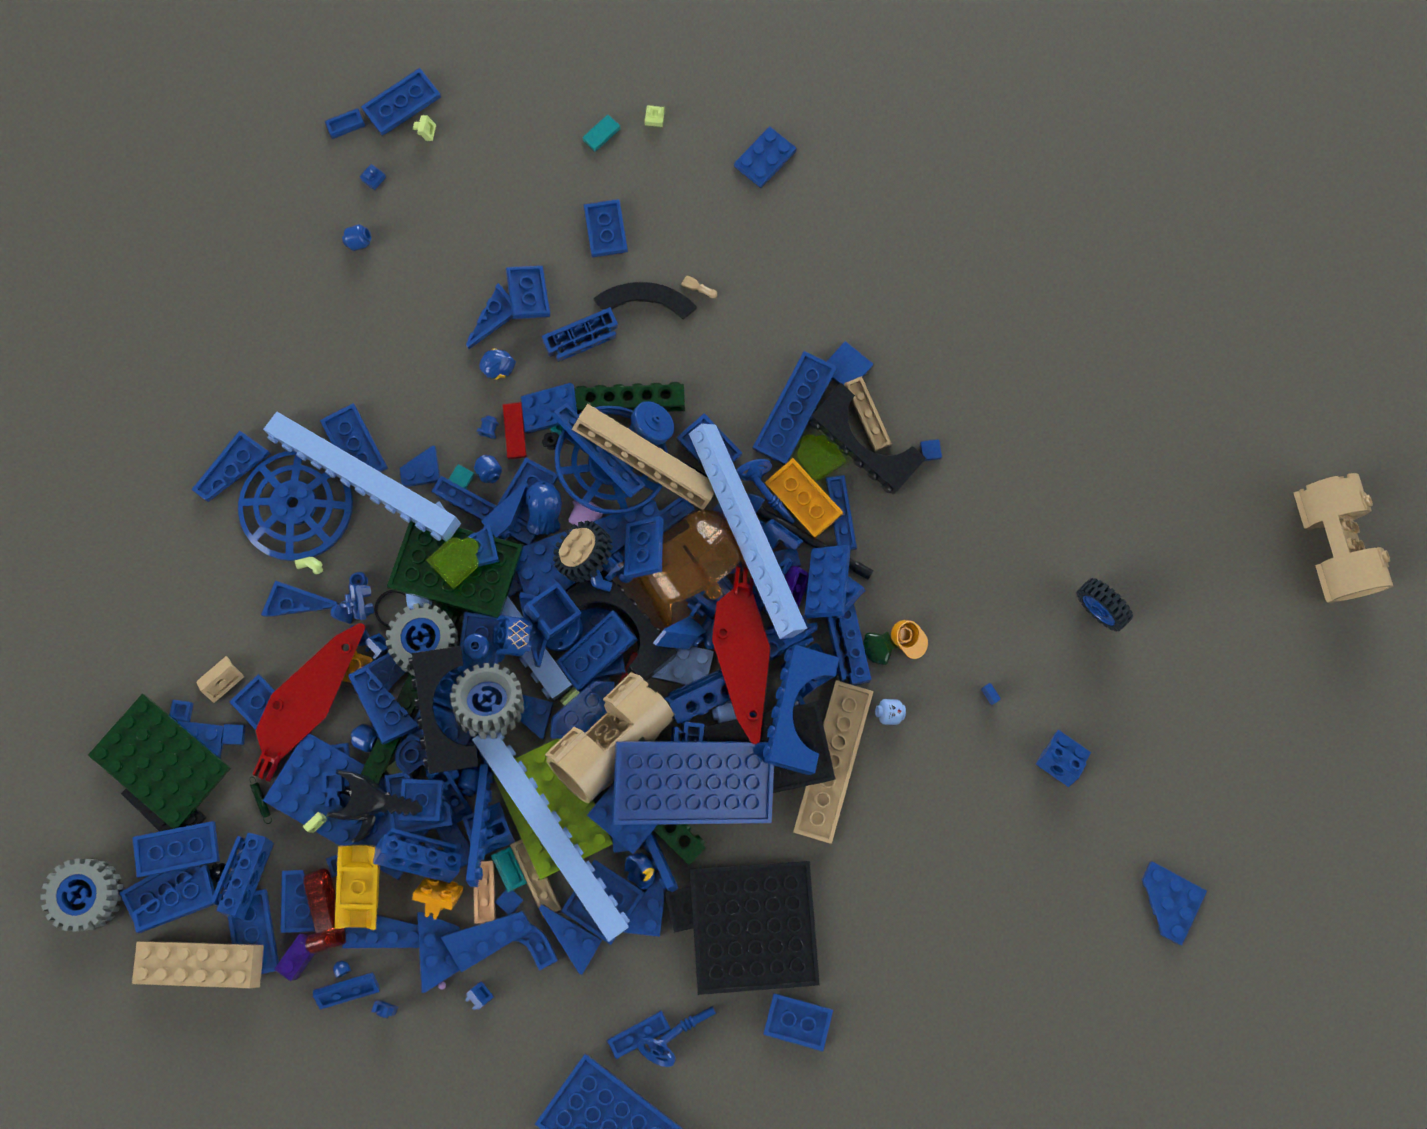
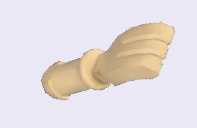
M686 276L681 283V286L690 290H697L699 293L710 296V298H716L718 295L716 290H712L703 284L700 285L696 279L690 276Z

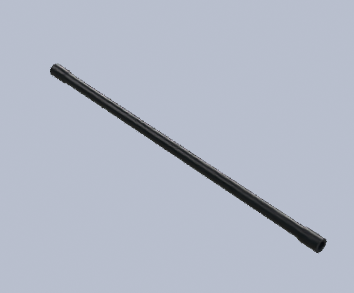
M680 460L681 462H683V463L686 464L687 466H689V467L695 469L697 472H699L700 474H702L703 476H705V477L708 478V476H707L705 473L699 471L698 469L694 468L693 466H691V465L687 464L686 462ZM762 506L756 513V515L767 521L774 519L813 548L831 547ZM850 558L849 568L854 573L869 580L874 570Z

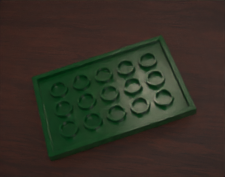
M410 521L387 588L498 619L502 614L523 545L494 537L499 562L442 576L437 555L456 543H461L469 538V535L477 532L458 527L449 542L443 539L438 541L430 535L431 532L428 530L425 532L421 531L415 526L416 523Z
M145 694L139 696L88 754L91 759L172 829L180 828L231 769L229 765Z

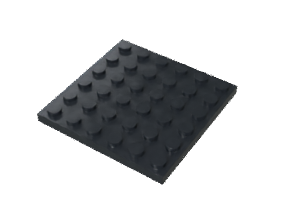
M810 861L689 869L698 995L820 986Z

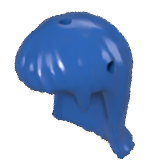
M538 481L534 483L526 493V502L530 514L526 529L536 535L555 533L561 528L558 520L562 507L560 492L549 482Z

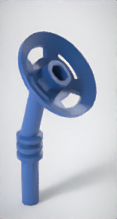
M756 459L741 465L736 470L740 480H751L768 500L767 503L774 510H777L789 523L793 524L796 518L782 505V501H779L780 499L776 498V495H772L761 480L762 476L772 468L771 462L767 459Z
M713 1006L693 1017L688 1016L689 1019L684 1018V1021L681 1020L680 1024L657 1040L651 1038L640 1039L638 1042L639 1051L645 1058L663 1067L673 1066L676 1059L673 1052L667 1047V1043L681 1032H687V1029L691 1030V1027L695 1028L696 1024L715 1015L716 1012ZM645 1044L649 1045L650 1051L646 1048Z

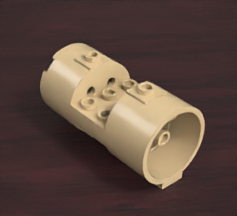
M1357 473L1347 474L1348 478H1344V476L1326 478L1306 485L1307 490L1305 491L1300 489L1297 492H1293L1304 529L1312 530L1325 527L1334 558L1315 566L1327 603L1355 599L1393 587L1388 570L1390 557L1387 550L1384 551L1380 547L1365 549L1363 541H1359L1357 534L1360 533L1359 526L1353 520L1372 511L1370 506H1373L1370 495L1364 492L1359 474Z
M631 672L603 698L607 713L586 733L573 727L545 754L547 763L555 775L572 793L586 803H590L614 781L616 741H655L659 734L674 720L672 718L674 713L665 699L658 692L655 693L651 688H647L649 684L640 675Z

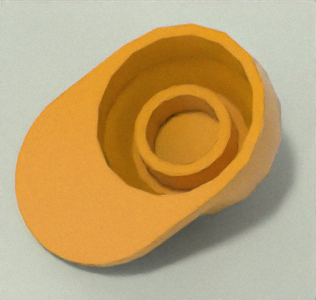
M904 619L898 621L892 627L891 639L907 657L918 659L925 654L928 647V639L918 624Z

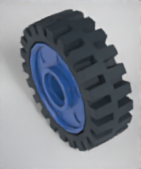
M1090 578L1077 591L1078 600L1086 608V611L1091 613L1094 619L1096 618L1100 624L1103 623V626L1108 627L1110 630L1119 632L1133 618L1132 610L1126 604L1127 602L1120 598L1121 595L1119 593L1116 594L1113 588L1110 589L1109 585L1104 584L1101 580L1098 581L1096 578Z

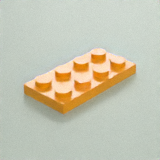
M794 458L764 482L814 538L818 537L844 514Z

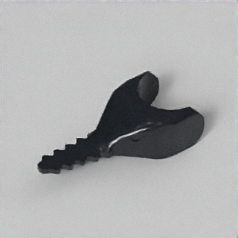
M336 770L337 775H341L349 782L351 798L344 809L335 813L327 812L326 817L360 821L379 812L387 813V811L390 814L396 811L399 815L404 812L405 815L411 813L415 816L417 813L422 812L423 806L419 804L418 800L412 802L411 798L405 800L404 796L398 798L396 794L391 796L390 792L385 793L368 775Z

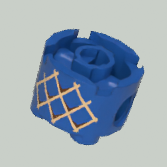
M499 616L497 621H500L499 625H495L493 630V648H497L495 653L521 657L525 652H529L531 649L529 636L532 630V621L522 617Z

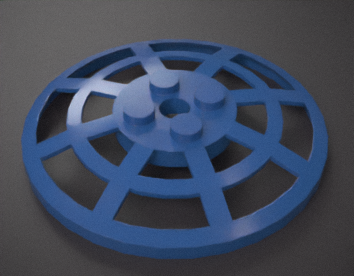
M619 406L595 407L604 414L621 415L630 419L633 412L631 409ZM631 423L629 429L635 433L636 431ZM565 429L562 430L555 448L554 461L556 473L565 491L582 506L603 514H626L647 505L660 492L663 485L647 480L648 476L645 474L642 477L636 474L645 484L644 487L653 490V492L642 502L628 508L625 498L629 496L623 493L622 489L590 455L588 464L577 466L579 450L587 452ZM567 439L575 445L571 456L572 466L561 467L560 453L563 442ZM665 443L658 445L659 448L668 453ZM625 463L631 470H633L632 466ZM590 472L596 479L591 487L584 482L580 473ZM574 474L580 486L587 491L583 499L576 496L569 488L563 475ZM602 484L613 485L615 495L600 493L598 489ZM594 496L604 500H617L620 509H602L589 503Z
M293 450L292 452L278 453L260 463L246 479L238 502L240 524L250 542L263 553L286 561L316 557L334 546L346 531L353 510L351 487H347L342 483L345 502L333 501L332 489L327 481L331 476L325 472L320 474L311 467L301 465L302 459ZM295 455L293 465L280 467L273 472H270L266 467L270 462L281 457ZM292 470L291 480L280 483L275 478L280 473ZM260 471L265 478L258 486L254 498L244 499L250 482ZM300 471L308 472L316 478L309 484L299 481ZM269 482L275 488L271 497L260 498L264 487ZM320 484L324 486L327 500L316 498L313 490ZM297 499L298 504L291 508L289 507V501ZM243 506H253L255 518L260 526L253 535L246 525ZM259 506H270L272 515L265 522L260 515ZM316 508H326L322 519L317 524L312 519ZM333 508L343 509L344 515L341 523L334 534L329 537L322 528L328 522ZM278 520L286 525V535L278 534L271 530L270 527ZM306 523L311 528L306 533L294 536V526ZM266 532L274 539L286 542V553L271 550L258 542V540ZM315 534L324 542L310 551L294 553V542L306 540Z

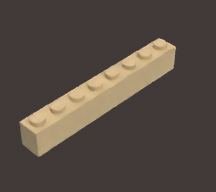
M589 404L586 405L572 428L578 434L702 510L707 506L715 493L707 477Z

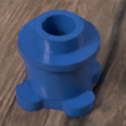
M492 416L481 418V428H477L476 431L478 435L496 439L495 430L496 426H499V423L496 421L497 419Z

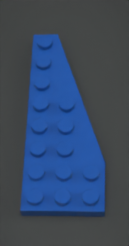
M654 499L636 511L626 514H612L593 522L610 535L613 542L611 543L613 550H609V552L612 553V557L625 546L626 524L658 517L660 513ZM566 532L523 546L516 571L524 593L538 596L557 582L567 592L577 583L569 580L554 566L553 557L556 555L553 552L554 549H559L556 543L562 542L560 537L561 535L565 537L567 535Z

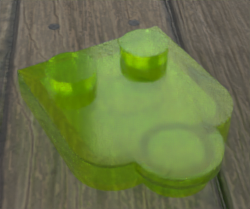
M808 434L801 438L797 457L815 482L846 463L844 456L834 443L829 442L825 438V435L815 437Z
M451 538L426 561L454 589L478 567L479 560L476 553L479 546L473 538H465L463 540Z

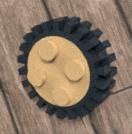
M581 521L578 522V526L575 524L571 526L572 531L567 529L565 537L561 535L560 539L562 542L556 543L559 549H554L553 552L556 555L553 557V561L557 570L573 582L579 581L580 583L584 582V579L587 581L591 580L590 575L596 577L598 575L596 571H602L604 568L601 566L603 564L607 565L609 562L605 559L606 557H611L612 553L609 550H613L611 545L613 543L612 539L603 528L593 521H585L584 523Z

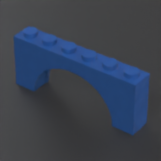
M793 645L786 650L784 655L786 664L780 674L782 682L776 692L778 700L772 710L771 717L773 722L767 732L769 741L768 745L764 747L763 757H765L764 763L811 775L816 771L819 753L806 747L798 737L793 723V706L799 691L807 682L813 679L829 680L836 676L839 657Z

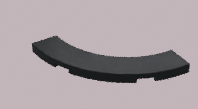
M650 282L621 284L609 288L593 298L594 302L602 310L609 307L614 309L630 301L655 302L672 310L682 320L697 309V306L680 292L670 287Z

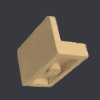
M225 656L197 680L196 683L200 691L215 703L242 680L244 675Z

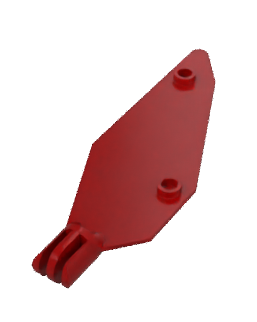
M736 566L733 589L716 604L712 642L736 719L750 742L758 744L761 736L770 645L753 595L754 580L751 573L749 584H747L748 568L744 567L741 583H738L740 567ZM749 713H754L756 717H750Z
M358 623L334 636L271 694L255 730L262 753L252 773L253 776L259 774L260 779L266 777V781L271 782L280 760L327 717L365 631L364 624ZM345 644L349 645L348 651H344L343 649Z

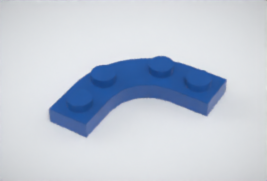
M531 924L533 929L514 941L524 944L529 949L540 971L557 962L558 959L546 935L538 927Z

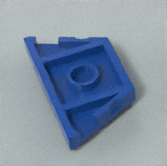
M417 912L421 993H425L460 970L441 938L443 935L459 931L460 927L438 918L433 919V916L430 915L426 917L423 912Z

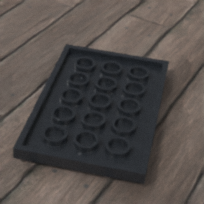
M818 701L793 706V723L798 737L806 747L819 753L816 771L814 774L806 775L774 766L773 793L836 780ZM772 711L763 713L760 742L769 741L767 732L773 722L771 717ZM737 719L704 726L703 735L705 742H750Z

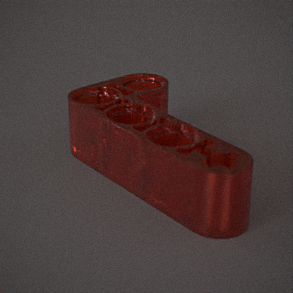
M322 868L305 875L303 882L316 931L315 934L309 935L306 938L307 950L315 954L345 944L346 934L344 928L335 929L336 894L329 871L326 868Z

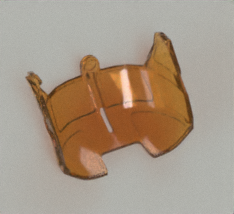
M700 510L688 515L685 519L690 527L663 544L662 572L636 577L643 591L652 600V606L665 628L673 625L672 603L683 601L703 590L710 599H718L721 595V588L717 582L729 574L740 561L746 563L727 519L721 512ZM682 546H687L689 551L696 559V562L693 563V561L691 560V558Z

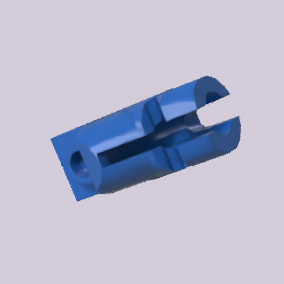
M774 519L768 521L766 525H764L765 522L759 520L772 550L778 546L781 540L783 545L791 550H796L803 543V540Z

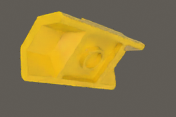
M352 844L338 846L335 929L360 927L376 930L380 867L373 864L376 848L374 845Z

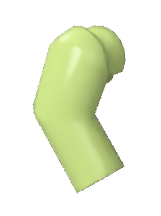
M314 557L295 560L297 569L309 567L313 570L314 574L323 572V564Z

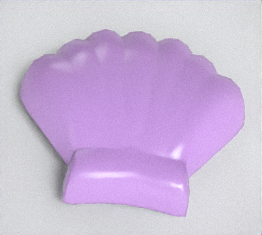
M574 500L572 501L574 508L570 514L569 522L578 526V522L581 521L584 523L585 521L591 522L601 519L603 513L592 511ZM590 501L589 504H591V505H593V506H595V507H599L598 505H596V504H594L593 502Z

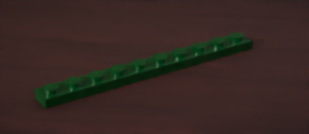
M443 604L440 610L442 612L444 610L456 626L462 612ZM431 629L429 634L431 635L433 645L435 641V631ZM409 673L396 701L412 717L416 709L414 698H417L418 694L417 689L413 690L412 678L415 676ZM402 736L382 745L378 737L361 774L368 775L379 786Z

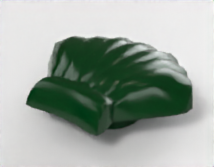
M888 631L884 634L870 632L865 634L863 645L867 658L873 663L887 665L892 650L897 648Z

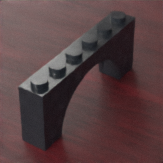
M840 383L809 418L810 424L814 429L821 430L829 442L838 445L839 450L844 455H849L856 466L864 468L872 480L880 482L882 484L881 487L887 493L895 494L926 457L913 446L903 453L890 456L876 454L862 446L852 434L848 423V408L855 395Z
M606 570L600 571L603 580L608 581L605 577L609 573ZM585 579L584 582H579L566 593L580 611L591 608L614 610L630 625L638 639V652L636 659L628 667V674L632 672L640 675L644 681H647L675 658L677 654L676 648L656 646L653 643L662 631L658 627H654L648 615L644 612L642 613L637 608L636 602L631 598L629 599L624 589L613 580L609 581L612 582L610 592L593 587L590 580L587 581Z
M461 646L412 653V658H409L410 670L414 669L415 677L412 678L413 690L417 689L418 697L414 699L416 710L420 709L421 717L417 718L419 730L423 729L424 735L420 740L422 750L426 749L427 757L423 758L425 770L429 769V774L478 766L476 745L460 744L447 737L438 726L433 710L435 690L441 679L451 670L464 666Z

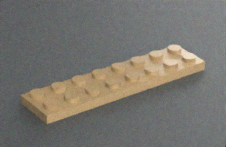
M835 681L823 726L836 780L805 787L793 833L832 844L874 691Z

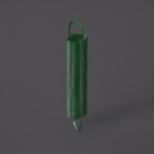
M257 782L252 785L250 784V788L264 820L271 813L267 803L263 801L264 796Z

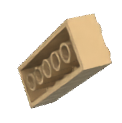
M137 941L132 984L227 988L260 987L264 945Z

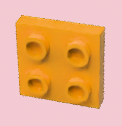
M425 877L414 891L412 900L425 903V916L429 917L430 913H433V919H437L443 908L452 910L462 895L464 886L458 885V883L453 881L448 883Z

